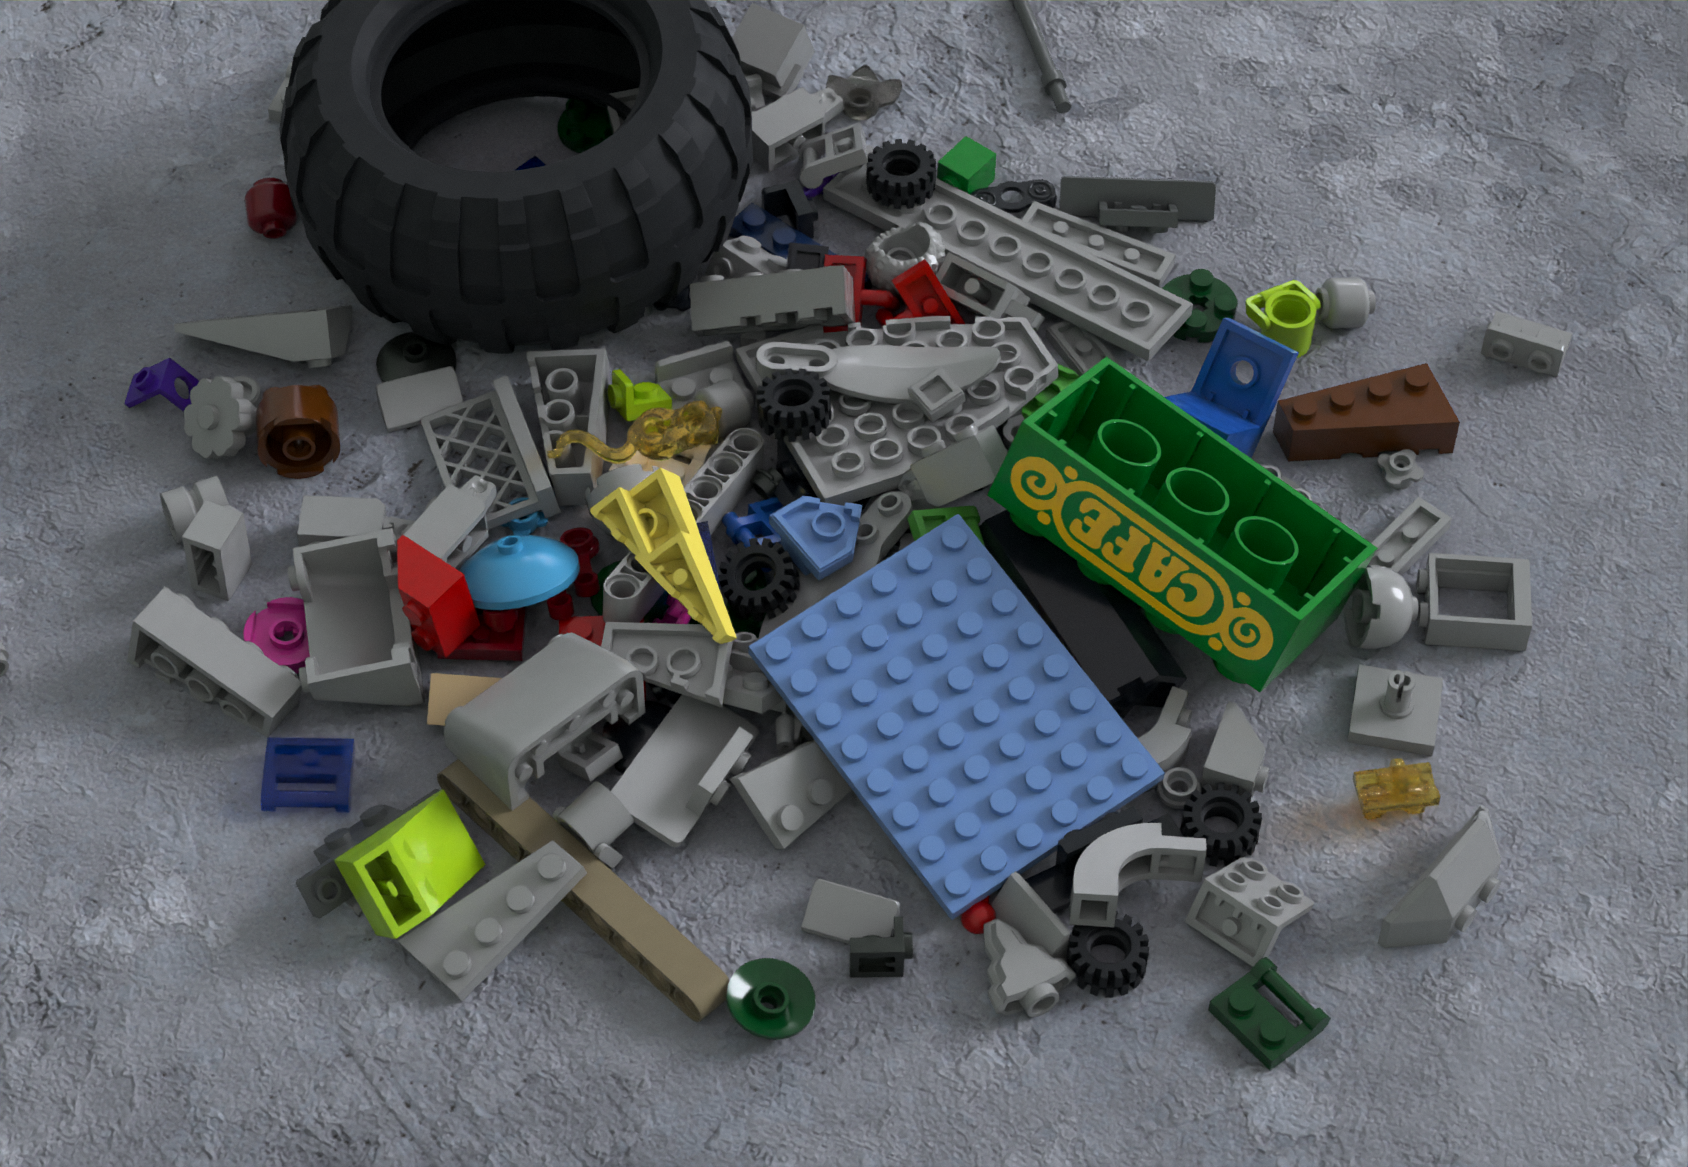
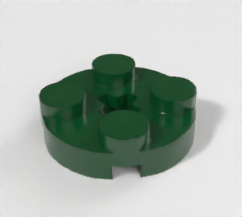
M1196 269L1191 274L1172 279L1162 287V289L1193 303V305L1203 306L1205 310L1201 311L1198 308L1192 310V315L1172 335L1177 339L1186 341V336L1199 338L1198 343L1213 342L1223 318L1229 317L1234 320L1236 316L1238 300L1234 292L1223 281L1214 278L1213 274L1208 270Z

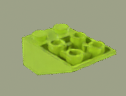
M443 789L334 859L375 934L392 939H397L433 915L486 865Z

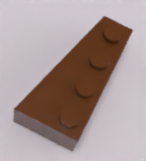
M1425 363L1279 400L1277 402L1273 433L1288 462L1340 459L1341 454L1347 453L1360 454L1362 458L1378 457L1379 452L1401 451L1403 449L1412 450L1416 455H1419L1420 450L1438 449V454L1453 453L1460 421L1428 364Z

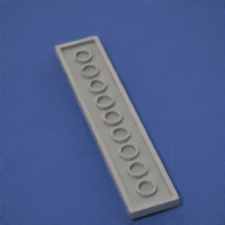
M867 145V156H869V153L873 154L874 147ZM867 163L863 164L862 168L850 174H841L840 172L823 188L824 200L886 231H890L891 228L906 227L918 222L931 225L943 239L946 256L950 252L1007 281L1030 298V303L1147 361L1161 349L1192 315L1193 303L937 178L932 197L930 199L925 198V203L922 205L914 203V208L907 209L906 205H901V209H894L893 204L885 207L881 204V200L876 202L872 199V194H869L867 190ZM906 172L892 173L895 176L911 175Z

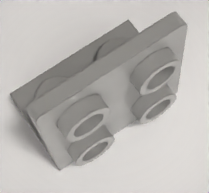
M1241 857L1204 879L1184 922L1253 967L1260 959L1269 957L1281 930L1310 912L1314 901L1306 897L1304 892L1295 884L1283 882L1269 873L1266 866L1261 862Z

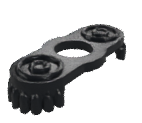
M1043 179L1024 182L1007 181L998 186L978 189L971 193L972 196L1007 213L1024 211L1026 208H1030L1033 201L1055 208L1057 203L1055 187L1052 183ZM1007 191H1016L1023 196V199L1018 203L1011 204L1005 202L1001 195Z

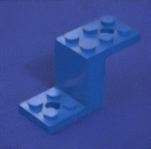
M1229 317L1223 318L1191 392L1166 396L1165 398L1252 459L1299 352ZM1242 360L1250 363L1254 371L1252 380L1247 384L1241 382L1236 375V367Z

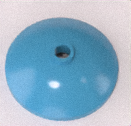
M511 535L486 545L468 558L459 571L465 576L475 608L507 610L533 605L564 591L576 580L580 572V564L577 553L571 547L558 540L534 535Z

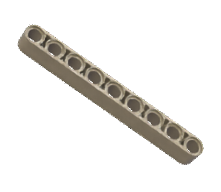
M459 759L437 774L438 783L441 789L445 790L448 798L518 862L552 840L585 868L587 874L561 901L690 1019L695 1022H701L726 1001V990L730 980L727 975L532 798L529 797L528 800L512 811Z

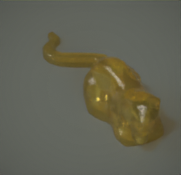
M692 401L675 410L666 408L649 409L634 421L628 429L627 442L619 448L607 446L587 431L578 429L568 430L560 435L556 448L547 451L548 459L560 457L567 444L577 442L582 443L600 458L612 464H623L631 460L637 450L641 455L650 460H668L673 455L688 449L697 448L700 445L718 444L719 420L722 415V408L712 407L710 409L704 401Z

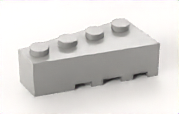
M844 265L807 270L787 269L781 270L779 273L765 275L761 272H748L740 274V278L724 279V276L709 275L700 277L699 283L690 284L692 331L698 337L740 334L753 330L765 332L793 330L823 325V327L846 326L848 323H855L853 277Z
M606 349L526 351L549 474L558 506L587 505L585 491L588 486L591 492L598 487L596 479L602 475L610 411L607 389L608 385L612 384V374Z
M164 586L133 620L127 662L138 668L145 662L158 669L155 672L158 679L168 684H171L175 679L186 684L192 697L203 703L211 702L212 700L219 702L220 708L225 715L262 735L269 737L299 703L302 686L299 677L292 669L285 665L279 666L266 657L256 644L250 641H243L230 632L223 621L215 617L210 618L198 610L187 596L180 593L175 594Z

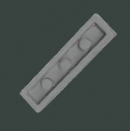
M1033 201L1022 218L1023 221L1160 288L1175 264L1176 254Z

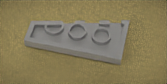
M815 740L805 742L795 747V750L780 757H774L761 763L759 767L730 778L775 849H785L852 790Z
M552 840L398 940V943L459 1000L463 1001L572 890L587 872L578 861Z

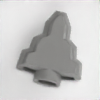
M996 918L985 923L983 928L984 950L991 960L987 969V977L992 985L988 991V997L996 1014H1004L1006 1016L1025 1010L1028 1016L1037 1017L1051 1010L1059 1001L1058 993L1075 979L1074 971L1063 958H1052L1042 945L1027 943L1017 929Z

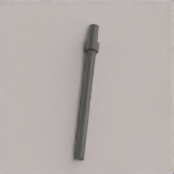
M1012 0L1042 72L1041 83L1048 95H1051L1057 112L1066 113L1071 109V104L1065 91L1066 81L1062 72L1055 67L1028 0Z

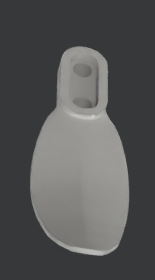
M769 342L757 350L756 371L761 377H768L772 380V373L779 371L782 376L786 375L785 369L792 368L793 374H798L799 368L807 370V376L812 371L818 373L819 379L824 378L827 381V386L839 393L879 402L915 403L909 396L908 387L941 366L961 390L964 391L987 377L998 366L1001 354L998 348L985 346L911 347L854 345L830 349L826 346L813 344Z
M892 491L879 496L860 518L854 557L851 563L820 581L812 573L805 576L798 568L799 577L797 578L800 582L799 590H794L797 598L794 603L786 599L785 602L789 609L782 613L779 607L774 610L775 618L769 619L767 614L765 615L758 639L881 562V558L890 551L910 527L907 518L912 510H914L910 497L903 492Z

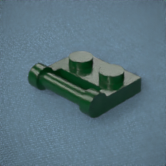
M1264 957L1252 967L1250 972L1209 1002L1208 1011L1271 1071L1320 1034L1329 1024L1330 1017L1321 1008H1313L1276 972L1277 966L1268 957ZM1265 985L1302 1023L1295 1028L1257 990Z

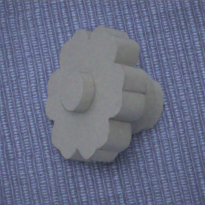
M216 376L214 379L203 378L190 391L192 404L188 405L184 410V430L188 436H193V450L200 453L204 458L219 459L222 456H235L238 450L244 447L246 437L254 434L256 431L257 408L249 400L243 399V385L236 382L232 377Z

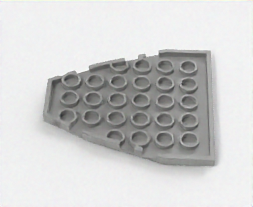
M950 316L885 320L886 325L879 329L861 328V322L848 323V331L823 333V325L809 326L736 348V360L757 394L758 385L762 386L764 378L756 371V353L759 347L769 342L813 344L826 346L830 349L854 345L911 347L985 346L999 349L1001 359L998 366L983 380L963 391L966 398L965 402L933 423L916 403L872 401L830 389L832 418L829 420V426L826 429L821 427L822 433L818 436H815L812 432L809 433V440L803 441L801 436H795L796 442H788V436H784L783 440L816 496L820 498V502L845 505V502L852 503L898 488L903 475L911 470L910 465L923 458L921 449L942 439L945 445L948 446L956 442L953 437L954 434L976 424L979 431L993 424L997 428L1058 378V364L1026 317L995 319L992 317L975 316L974 324H951ZM793 403V404H788V405H785V406H791V407H792V406H799V405H802V404Z

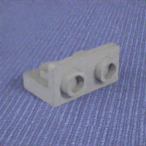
M1496 311L1492 322L1487 326L1481 354L1532 369L1536 372L1558 377L1570 345L1572 333Z
M730 341L706 345L703 348L679 355H671L655 362V384L658 383L672 398V414H668L672 422L692 416L691 407L694 404V398L699 390L724 379H731L740 386L746 387L733 362V347Z

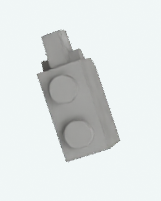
M801 87L781 96L778 100L762 109L753 111V158L770 173L799 157V146L806 140L824 135L825 124L843 111V99L830 87L809 94Z
M948 252L936 274L952 302L981 317H992L995 319L1026 317L1035 331H1038L1045 319L1041 314L1027 307L1030 298L1017 287Z
M976 424L954 434L953 437L956 442L948 446L945 445L942 439L921 449L923 458L910 465L911 470L903 475L898 485L900 491L907 494L911 501L926 498L928 503L940 507L993 483L1007 454L994 424L980 431Z
M476 475L460 488L448 484L438 497L435 496L429 501L425 511L413 524H409L404 529L402 535H405L459 570L463 563L473 555L489 536L486 512L497 496L495 484L485 481L482 477Z
M303 495L297 532L298 544L301 547L393 528L396 540H398L404 529L415 521L388 517L385 505L377 498Z

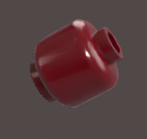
M263 178L256 181L253 187L246 192L244 201L247 223L253 231L263 234L266 238L276 239L283 237L287 233L286 231L292 229L297 224L298 213L294 209L288 185L283 183L282 180L278 178Z

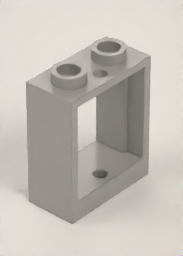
M1429 553L1426 568L1418 569L1416 584L1417 594H1424V602H1419L1417 626L1424 627L1425 644L1526 651L1532 629L1529 559ZM1438 587L1507 592L1508 619L1438 615Z

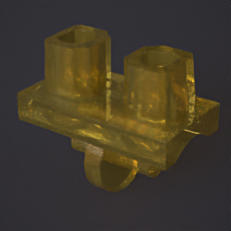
M1402 758L1391 759L1390 767L1356 771L1353 774L1352 780L1362 814L1367 820L1382 818L1386 812L1403 810L1409 814L1423 813L1427 806L1439 805L1441 797L1434 783L1430 762L1405 765Z

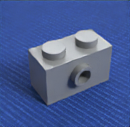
M205 500L182 536L191 587L229 601L252 565L244 513L232 506L219 505Z

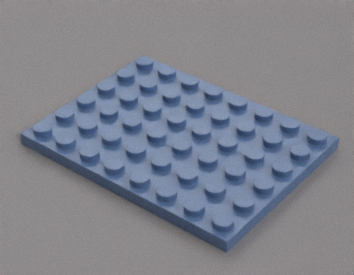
M959 514L748 646L749 655L951 920L1003 887L1010 874L1016 871L1021 875L1057 851L1058 841L1063 839L1068 832L1075 829L1083 830L1098 823L1107 814L1117 811L1162 781L1165 772Z

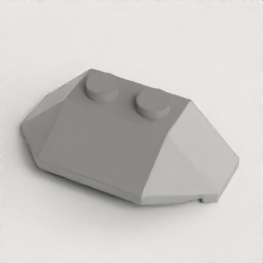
M1480 805L1473 816L1409 891L1386 915L1382 922L1378 944L1384 948L1447 943L1457 930L1464 932L1470 926L1477 913L1475 908L1481 901L1485 903L1491 901L1501 885V881L1497 879L1501 857L1489 809Z

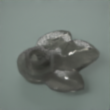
M865 64L854 71L848 79L829 75L826 88L830 87L843 99L842 112L847 117L854 120H867L875 116L879 108L892 105L898 100L902 90V82L900 79H889L879 82L871 68Z

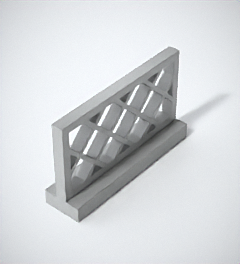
M507 375L492 380L495 388L494 391L419 418L445 488L448 484L457 487L463 477L471 479L475 475L482 477L485 481L492 482L495 486L502 487L486 512L488 530L539 510L543 511L545 518L561 513ZM493 406L494 411L487 422L473 419L477 412ZM447 423L455 425L448 437L433 433L432 430ZM466 428L480 431L473 443L459 440ZM490 435L505 438L497 450L484 447ZM452 449L466 452L459 465L445 461ZM476 456L491 459L484 471L469 468ZM501 462L515 466L508 478L494 475ZM512 490L527 494L529 499L514 505L505 503Z

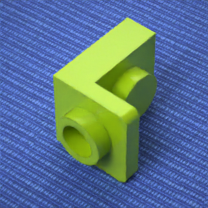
M621 369L612 370V384L608 385L607 389L610 406L616 409L627 422L672 414V398L658 383L641 382L634 385L633 388L632 381Z

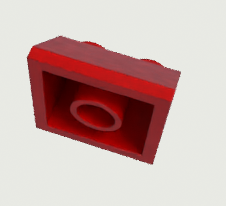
M402 535L397 540L398 590L404 604L402 610L409 619L413 630L411 632L412 638L425 651L432 649L444 658H447L480 626L465 576L453 566L405 535Z

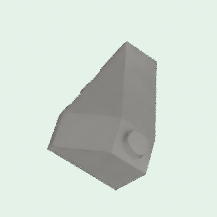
M352 305L312 308L285 312L284 314L274 312L250 315L248 317L235 316L188 321L174 324V328L177 333L293 362L307 360L308 368L332 365L331 358L345 355L353 310Z

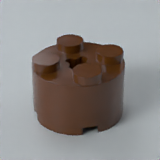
M291 385L282 388L272 387L263 393L262 401L256 410L258 456L266 467L269 464L277 469V474L280 476L302 479L322 473L326 464L332 459L333 463L337 460L340 454L338 412L334 401L328 395L325 387L321 385Z

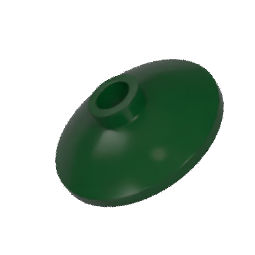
M759 958L743 964L731 976L726 990L727 1007L736 1023L750 1034L764 1039L780 1040L800 1033L810 1023L816 1007L815 992L807 976L794 965L774 958ZM762 1003H769L773 1005L775 1009H768L764 1007Z

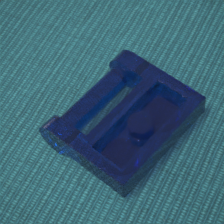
M267 737L261 788V810L276 812L277 807L335 808L336 812L350 813L355 758L354 739ZM278 783L336 784V791L277 790Z

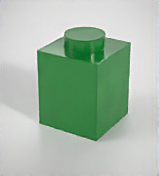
M965 136L938 161L937 179L970 195L975 190L987 188L995 180L996 153Z

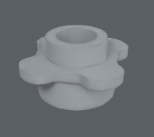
M1403 449L1392 455L1381 454L1377 459V465L1383 469L1382 477L1384 482L1394 489H1406L1414 482L1421 481L1424 471L1415 462L1416 454L1409 449Z

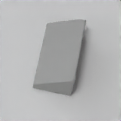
M453 366L390 380L376 385L377 403L388 433L422 425L419 418L463 402Z
M1015 871L1010 874L991 904L995 910L996 918L1017 929L1027 943L1042 945L1052 958L1065 959L1068 952L1070 931L1019 873Z
M816 879L801 931L850 944V938H862L867 935L893 937L894 916L900 915V903L893 899L823 879Z

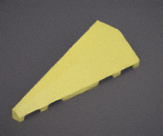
M660 467L630 491L618 487L590 508L591 514L596 519L602 521L611 531L610 534L635 555L634 558L672 597L678 599L694 620L700 622L713 635L712 638L715 642L724 644L737 638L680 476Z

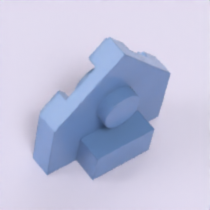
M802 496L770 514L769 524L779 534L781 545L785 551L787 550L792 561L805 576L812 573L820 581L853 561L862 505L845 502V506L820 502V498Z

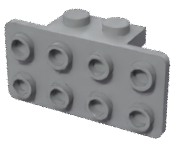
M682 694L612 788L611 792L627 808L636 824L668 845L678 847L685 840L710 803L716 806L720 804L731 787V784L727 782L730 775L736 776L742 773L752 757L747 751L755 742L759 731L756 726L724 705L721 708Z

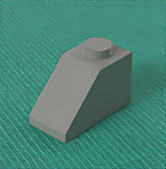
M1228 701L1203 768L1201 792L1202 786L1210 784L1212 790H1216L1217 782L1225 783L1224 790L1228 791L1231 790L1232 784L1239 786L1238 794L1240 796L1245 791H1248L1252 795V801L1255 791L1263 793L1270 768L1263 766L1266 748L1237 703Z

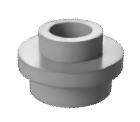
M1176 767L1165 773L1163 780L1157 785V794L1166 806L1174 809H1184V804L1187 799L1190 800L1191 793L1196 789L1201 792V786L1192 771ZM1174 789H1180L1184 792H1176Z

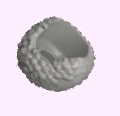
M921 222L906 227L891 228L890 231L887 230L881 233L867 247L864 257L867 259L866 271L871 283L877 289L890 291L897 298H901L891 280L924 259L936 275L946 257L943 239L931 225Z

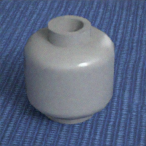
M1359 277L1329 278L1315 292L1321 304V308L1316 310V317L1322 319L1323 323L1330 329L1360 328L1366 323L1369 314H1373L1375 311V294L1372 290H1368L1366 283Z
M724 379L697 392L694 404L691 407V413L696 426L701 432L720 438L749 424L754 401L746 387L740 386L734 380Z

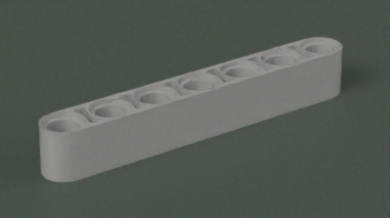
M740 428L731 432L684 487L703 544L707 542L722 524L724 515L732 512L752 488L750 480L757 475L755 470L757 468L763 469L764 437L755 429ZM631 551L606 578L603 584V620L605 623H639L666 591L634 558L635 555Z

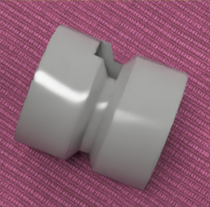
M216 475L194 482L192 490L189 491L181 486L160 493L163 512L176 544L183 543V534L205 500L219 505H229L221 482Z

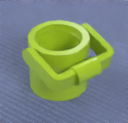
M1291 280L1246 299V314L1261 328V334L1299 352L1297 358L1307 353L1311 347L1316 310L1321 308L1318 297L1300 281Z

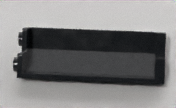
M1007 509L984 520L979 526L986 549L1122 720L1134 705L1164 707L1172 686L1180 688L1187 677L1134 601L1112 585L1099 584L1086 577L1079 569L1076 559L1044 536L1031 535L1021 530L1013 522Z

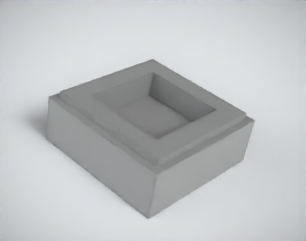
M941 366L908 387L909 396L932 423L966 401L965 393Z

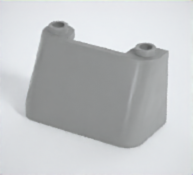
M393 528L292 548L294 565L288 566V576L292 591L300 590L304 601L310 657L305 659L306 667L299 668L303 692H311L314 700L395 706H413L425 703L419 649L411 635L413 630L410 621L402 610L404 604L398 590L397 540Z
M575 633L559 634L551 639L544 649L469 703L453 709L445 720V746L513 811L529 799V794L524 790V787L532 774L537 779L545 774L543 762L602 718H605L612 725L618 720L619 715L628 724H631L645 713L642 672L629 660Z

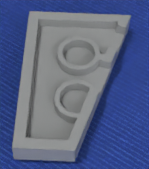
M606 622L601 647L629 660L642 672L643 681L722 708L733 641L724 644L715 642L712 638L713 635L702 624Z

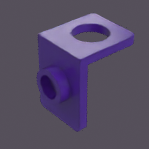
M169 357L151 367L142 368L133 376L124 404L131 408L161 394L184 412L185 408L192 404L190 391L193 387L197 386L199 380ZM176 378L186 383L189 390L187 399H183L176 392Z

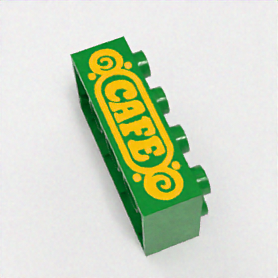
M1107 356L1022 421L987 496L1010 512L1011 519L1021 530L1031 535L1047 538L1076 559L1079 569L1086 577L1099 584L1112 585L1141 606L1147 619L1155 627L1167 633L1181 635L1210 656L1215 668L1224 677L1237 683L1248 684L1259 693L1337 620L1378 549Z

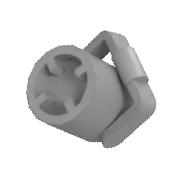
M594 781L568 807L560 806L552 815L560 825L590 852L614 869L623 858L612 847L611 843L634 820L623 803L600 782Z

